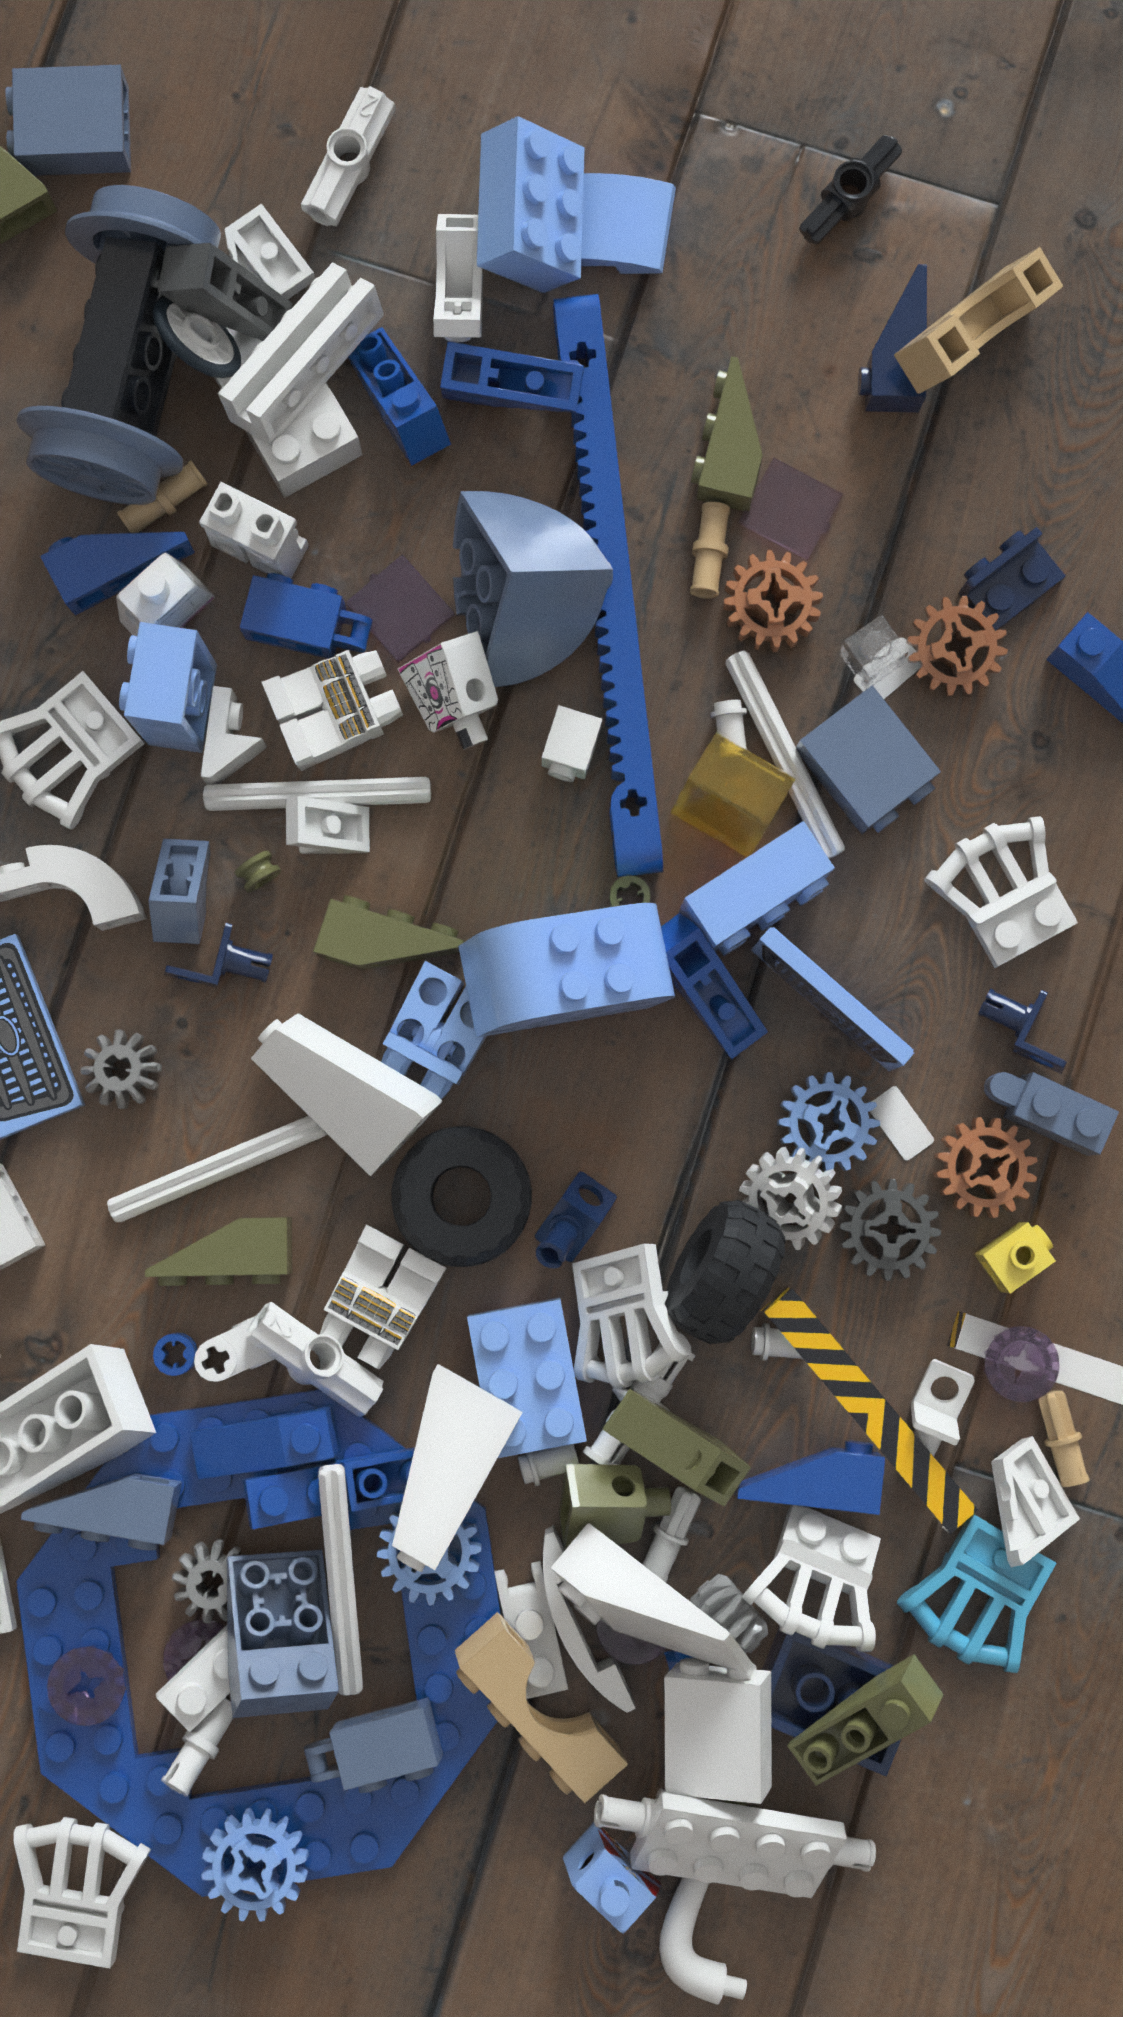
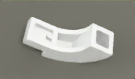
M438 214L434 337H444L450 342H466L472 337L480 338L482 335L483 268L477 266L478 215Z
M60 845L33 846L25 848L30 866L25 867L24 863L18 862L0 867V902L44 890L65 889L77 893L84 900L90 911L93 925L102 931L147 919L138 896L126 880L106 863L85 851Z

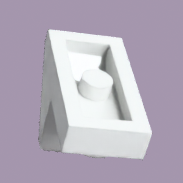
M213 686L201 778L207 785L220 784L267 748L262 738L233 734V730L240 731L243 704L237 703L238 698L232 688Z
M300 796L287 798L286 845L298 846L301 854L370 852L369 807Z

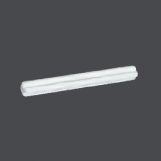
M747 651L733 654L726 660L725 664L802 820L829 859L839 855L845 850V846L750 654Z
M427 777L211 784L204 786L203 803L209 811L286 808V799L296 796L359 806L428 803L431 800V783Z
M308 1115L113 1197L107 1201L108 1210L115 1222H123L325 1137L327 1133Z
M340 1464L324 1465L319 1468L318 1480L338 1693L343 1696L356 1695L363 1689L345 1468Z

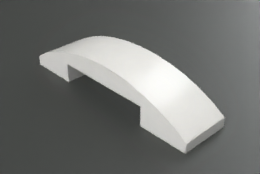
M553 1525L545 1529L543 1575L547 1601L554 1624L569 1655L587 1680L605 1698L628 1713L636 1709L635 1701L615 1656L612 1655L598 1663L596 1662L566 1596L558 1589L562 1580L551 1567L563 1554L564 1547Z

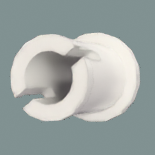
M741 700L714 703V712L710 713L711 718L716 719L719 759H730L748 755L743 715L747 714V709L742 708Z
M763 1323L762 1327L753 1328L751 1338L752 1355L760 1356L762 1361H766L768 1356L803 1359L779 1329L770 1328L769 1323Z
M573 1444L529 1452L517 1457L524 1483L534 1482L535 1486L540 1485L539 1480L565 1473L566 1464H579Z

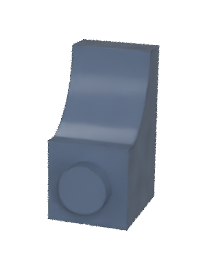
M163 839L148 900L153 942L200 944L206 917V885L210 859L209 841Z

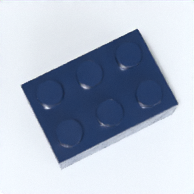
M779 1626L762 1670L771 1671V1727L790 1736H798L875 1676L894 1665L864 1652H859L850 1646L826 1645L824 1649L811 1644V1638L794 1632L791 1636L780 1631ZM901 1739L857 1764L887 1777Z

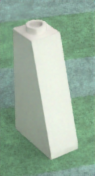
M296 1014L283 1024L278 1019L273 1021L258 1037L262 1045L251 1057L370 1176L400 1150L443 1102L433 1092L300 1014Z
M437 1364L432 1374L392 1543L393 1547L400 1550L396 1558L419 1572L423 1571L425 1565L436 1570L523 1413Z

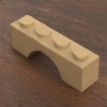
M1039 247L1004 267L896 352L894 356L919 394L956 374L980 354L978 349L1006 327L1039 307L1060 290L1063 284Z
M498 1612L454 1650L460 1667L456 1674L462 1683L473 1694L479 1690L482 1691L491 1701L487 1707L495 1719L504 1728L512 1724L522 1735L518 1738L521 1746L533 1760L537 1762L542 1757L551 1766L552 1770L549 1771L551 1778L566 1795L574 1791L586 1803L628 1765L620 1745L590 1712L574 1718L560 1719L546 1716L530 1705L526 1700V1686L535 1660L529 1645Z

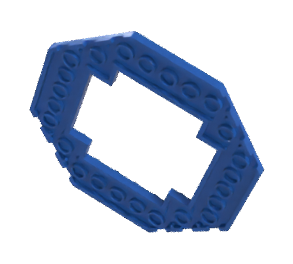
M319 1389L150 1414L156 1433L122 1455L104 1463L86 1489L134 1473L182 1481L177 1508L245 1498L243 1479L284 1472L286 1469L406 1448L367 1417L356 1416ZM331 1405L339 1453L334 1458L283 1468L198 1480L190 1437L191 1431ZM474 1499L462 1521L464 1527L471 1524L477 1525V1532L469 1539L470 1542L482 1544L481 1552L470 1555L471 1559L479 1563V1568L477 1572L465 1571L464 1574L470 1581L467 1589L454 1584V1598L448 1601L442 1592H438L434 1605L428 1604L426 1594L419 1593L418 1598L412 1603L409 1601L410 1589L406 1586L401 1589L416 1699L420 1700L429 1697L443 1751V1756L438 1766L433 1767L434 1772L431 1775L413 1781H406L405 1775L386 1779V1786L367 1793H359L358 1787L344 1790L341 1777L321 1782H312L311 1777H303L192 1795L190 1789L188 1797L179 1794L165 1785L161 1779L166 1775L182 1748L143 1754L138 1753L114 1566L159 1559V1544H157L156 1550H141L129 1547V1539L110 1536L109 1542L90 1541L80 1537L81 1530L64 1527L62 1533H52L16 1581L40 1773L103 1822L109 1824L112 1829L137 1847L140 1843L151 1849L150 1858L201 1897L208 1896L211 1887L215 1883L214 1880H202L201 1876L204 1868L213 1864L202 1859L206 1847L215 1846L210 1840L212 1833L216 1828L227 1833L224 1824L227 1817L232 1814L241 1823L247 1808L252 1809L255 1819H261L266 1808L271 1809L272 1822L277 1824L283 1817L287 1816L289 1818L286 1827L288 1834L301 1831L303 1835L300 1842L296 1845V1849H308L309 1852L307 1861L298 1865L308 1870L305 1881L392 1867L497 1723V1720L487 1707L491 1701L481 1690L473 1694L456 1674L460 1667L454 1651L497 1612L501 1615L486 1507ZM402 1502L354 1512L348 1511L350 1530L392 1524L389 1517L393 1512L400 1514ZM456 1534L450 1543V1554L459 1563L462 1556V1548L459 1537ZM437 1573L421 1574L418 1580L427 1582L442 1579ZM254 1834L256 1837L268 1840L272 1839L266 1835ZM230 1845L227 1847L224 1855L225 1871L235 1861L231 1854L232 1847ZM249 1857L246 1866L249 1869L257 1866L262 1872L265 1863L262 1860L254 1863ZM286 1858L281 1861V1864L276 1866V1871L280 1876L278 1880L280 1884L284 1881L287 1874Z

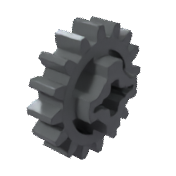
M887 1179L885 1190H881L877 1181L868 1182L870 1194L866 1195L860 1190H855L852 1194L857 1201L856 1206H842V1211L850 1217L848 1222L838 1223L837 1229L848 1231L849 1238L840 1242V1247L853 1248L855 1252L851 1255L849 1262L851 1265H856L862 1261L866 1262L864 1274L867 1276H872L877 1268H880L882 1280L890 1281L895 1269L901 1278H909V1265L912 1264L918 1269H924L926 1264L921 1255L923 1253L936 1254L937 1249L929 1244L930 1237L941 1235V1230L930 1227V1221L939 1216L938 1211H925L924 1206L930 1197L927 1194H923L914 1198L912 1196L914 1184L906 1183L901 1191L897 1190L896 1179ZM881 1199L878 1211L868 1220L861 1219L866 1208L873 1202ZM900 1201L912 1209L918 1223H911L902 1213V1203ZM890 1216L891 1224L898 1225L899 1228H907L908 1233L891 1235L889 1243H887V1236L885 1234H879V1231H871L869 1227L887 1224L888 1217ZM860 1236H867L876 1246L878 1259L864 1248ZM910 1239H916L917 1242L913 1249L906 1256L897 1260V1257L900 1255V1248Z

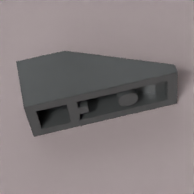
M212 243L166 246L158 292L189 313L200 314L212 322L264 341L280 323L283 315L292 309V302Z

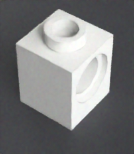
M558 705L542 755V767L549 768L548 774L550 776L567 782H574L575 777L585 780L601 731L602 718Z

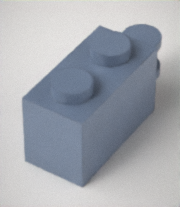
M1001 1072L991 1075L984 1083L985 1095L990 1100L1007 1107L1004 1118L1086 1156L1101 1154L1119 1114V1111L1034 1072L1022 1075L1021 1078L1007 1072Z
M429 1697L337 1721L329 1732L330 1738L319 1740L303 1747L312 1782H321L341 1777L344 1790L358 1787L359 1793L372 1792L387 1785L386 1779L405 1775L406 1781L427 1777L434 1772L433 1767L438 1766L443 1756ZM334 1750L337 1764L328 1766L325 1752Z

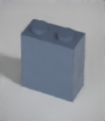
M121 65L12 69V87H6L7 110L9 115L13 116V130H7L6 135L8 153L34 176L131 172L129 86Z
M873 685L803 737L796 746L802 760L861 835L872 827L879 833L900 817L895 809L908 799L913 805L923 800L936 789L931 782L941 772Z

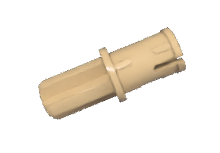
M1056 1390L1038 1396V1404L1048 1439L1044 1440V1444L1046 1447L1051 1448L1061 1487H1071L1088 1482L1089 1476L1085 1470L1078 1442L1082 1435L1080 1432L1075 1431L1065 1393L1062 1390Z

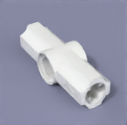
M371 86L368 88L360 87L340 128L329 136L326 145L327 154L301 203L302 211L311 216L314 221L327 227L329 225L337 227L358 184L364 182L368 177L370 160L396 111L395 103L386 97L383 92ZM349 152L358 155L352 161L346 162L339 159L341 155Z
M272 1302L264 1305L246 1330L247 1335L245 1338L286 1366L289 1375L295 1382L302 1385L312 1384L358 1417L366 1415L383 1391L382 1385L384 1381L347 1356L341 1344L334 1337L316 1334ZM311 1350L320 1359V1369L315 1368L311 1363Z

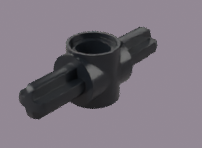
M883 135L861 159L852 158L842 163L836 169L833 180L821 192L822 202L799 227V231L807 242L815 245L819 244L841 220L850 221L864 212L869 199L881 187L879 178L902 154V148L896 138ZM852 185L858 188L860 193L851 195L846 193L841 187Z

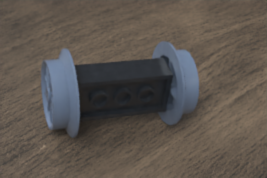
M111 185L97 190L93 196L90 212L74 215L67 221L65 228L66 238L74 249L96 264V278L91 297L85 304V321L80 341L76 344L73 351V368L68 387L65 388L62 394V407H27L18 413L16 421L19 428L32 439L26 464L38 476L64 489L91 498L119 504L146 505L155 501L160 479L179 474L184 465L181 455L170 445L156 437L176 359V354L160 336L153 318L155 304L162 297H165L158 292L166 246L212 243L218 248L221 232L217 224L208 215L178 198L137 186Z

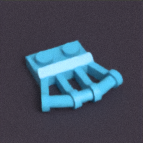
M973 1514L965 1521L949 1552H946L941 1566L918 1585L904 1592L898 1598L897 1604L904 1613L910 1612L929 1636L928 1642L938 1648L943 1645L957 1653V1659L967 1665L972 1662L1003 1666L1004 1672L1018 1673L1021 1663L1026 1618L1057 1563L1045 1555L1037 1553L1024 1565L1011 1567L1007 1561L1003 1531ZM957 1576L962 1580L942 1616L938 1618L925 1602V1599L952 1577ZM977 1588L988 1594L990 1598L971 1632L965 1636L953 1628L974 1590ZM1004 1605L1010 1607L1011 1616L1005 1647L983 1644Z

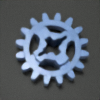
M832 1072L824 1074L822 1084H819L813 1075L807 1077V1090L794 1085L790 1090L796 1098L795 1101L784 1100L780 1104L784 1110L789 1112L787 1118L777 1120L778 1126L788 1127L789 1134L780 1139L781 1144L793 1142L796 1147L790 1157H794L800 1147L804 1148L807 1161L811 1162L818 1155L823 1158L821 1163L824 1172L833 1169L834 1162H838L843 1171L851 1169L849 1159L851 1156L864 1161L867 1156L861 1148L862 1145H876L877 1142L873 1136L868 1134L869 1128L880 1126L879 1120L869 1119L868 1112L877 1107L876 1102L864 1104L861 1099L867 1088L862 1086L854 1091L849 1088L851 1084L850 1076H844L839 1084L834 1083ZM831 1092L826 1103L822 1106L816 1107L805 1103L811 1096L817 1093ZM848 1102L853 1105L857 1113L858 1124L850 1120L846 1110ZM834 1109L833 1121L839 1125L838 1130L828 1131L826 1136L823 1137L824 1125L817 1121L818 1116L828 1115ZM798 1121L807 1126L811 1136L808 1145L800 1135ZM841 1139L851 1142V1145L842 1152L826 1154L831 1143Z
M393 1512L389 1519L395 1529H382L379 1536L384 1541L389 1542V1546L379 1548L377 1551L378 1558L389 1559V1563L381 1571L382 1577L394 1574L397 1578L392 1590L396 1593L406 1586L410 1589V1602L414 1603L419 1593L426 1594L428 1604L434 1605L438 1592H442L448 1601L454 1598V1584L467 1589L470 1581L464 1574L465 1571L477 1572L479 1568V1563L471 1559L470 1555L477 1554L482 1550L481 1543L470 1542L469 1539L477 1532V1525L471 1524L464 1527L461 1523L456 1532L462 1548V1556L459 1563L450 1554L449 1544L436 1570L425 1565L423 1571L419 1572L406 1564L402 1566L400 1560L396 1558L398 1549L393 1547L392 1543L399 1514ZM437 1573L442 1578L433 1582L418 1580L421 1574Z
M251 1808L245 1810L241 1823L232 1814L228 1816L224 1823L227 1833L216 1828L210 1837L215 1846L206 1847L202 1859L213 1863L205 1867L201 1874L202 1880H214L215 1882L208 1893L209 1898L212 1899L222 1895L225 1901L221 1911L226 1913L233 1905L238 1907L240 1921L246 1919L250 1910H256V1915L260 1922L265 1921L268 1908L271 1906L279 1915L282 1914L286 1907L284 1896L296 1901L300 1888L294 1882H305L308 1874L307 1869L298 1866L307 1861L309 1855L308 1849H296V1845L300 1842L303 1834L300 1830L288 1834L286 1827L289 1818L285 1816L276 1824L271 1821L272 1811L266 1808L261 1819H255ZM254 1834L266 1835L272 1839L268 1840L256 1837ZM230 1845L232 1847L231 1854L235 1861L225 1871L224 1855L227 1847ZM249 1857L254 1863L260 1860L265 1863L262 1872L257 1866L250 1869L246 1866ZM286 1858L287 1874L284 1881L280 1884L278 1881L280 1876L276 1871V1866L281 1864V1861ZM240 1889L249 1892H254L256 1895L244 1893L240 1891Z

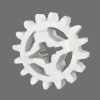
M781 1147L776 1153V1160L771 1154L766 1152L759 1159L760 1166L752 1164L746 1172V1175L751 1180H745L741 1184L739 1191L749 1195L743 1202L775 1219L780 1225L785 1239L792 1240L795 1250H800L805 1243V1237L815 1245L822 1237L821 1231L829 1233L832 1230L835 1222L831 1217H837L842 1210V1205L833 1200L840 1196L842 1187L830 1186L829 1182L836 1172L834 1169L825 1172L819 1169L823 1159L821 1156L818 1155L809 1162L805 1160L806 1152L804 1148L800 1147L795 1156L790 1157L787 1148ZM781 1171H793L797 1173L785 1175ZM813 1185L819 1194V1199L814 1195ZM788 1193H792L796 1197L792 1204L785 1200ZM763 1199L767 1202L768 1211L763 1203ZM797 1222L799 1225H788L786 1223Z

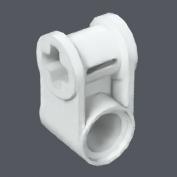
M254 1317L232 1326L231 1330L209 1339L199 1346L195 1353L194 1363L201 1377L208 1381L218 1382L249 1368L252 1370L274 1360L273 1357L245 1338L247 1335L246 1330ZM212 1346H215L218 1352L227 1351L230 1359L224 1362V1372L219 1373L216 1367L208 1369L205 1364V1360L211 1356L209 1349Z

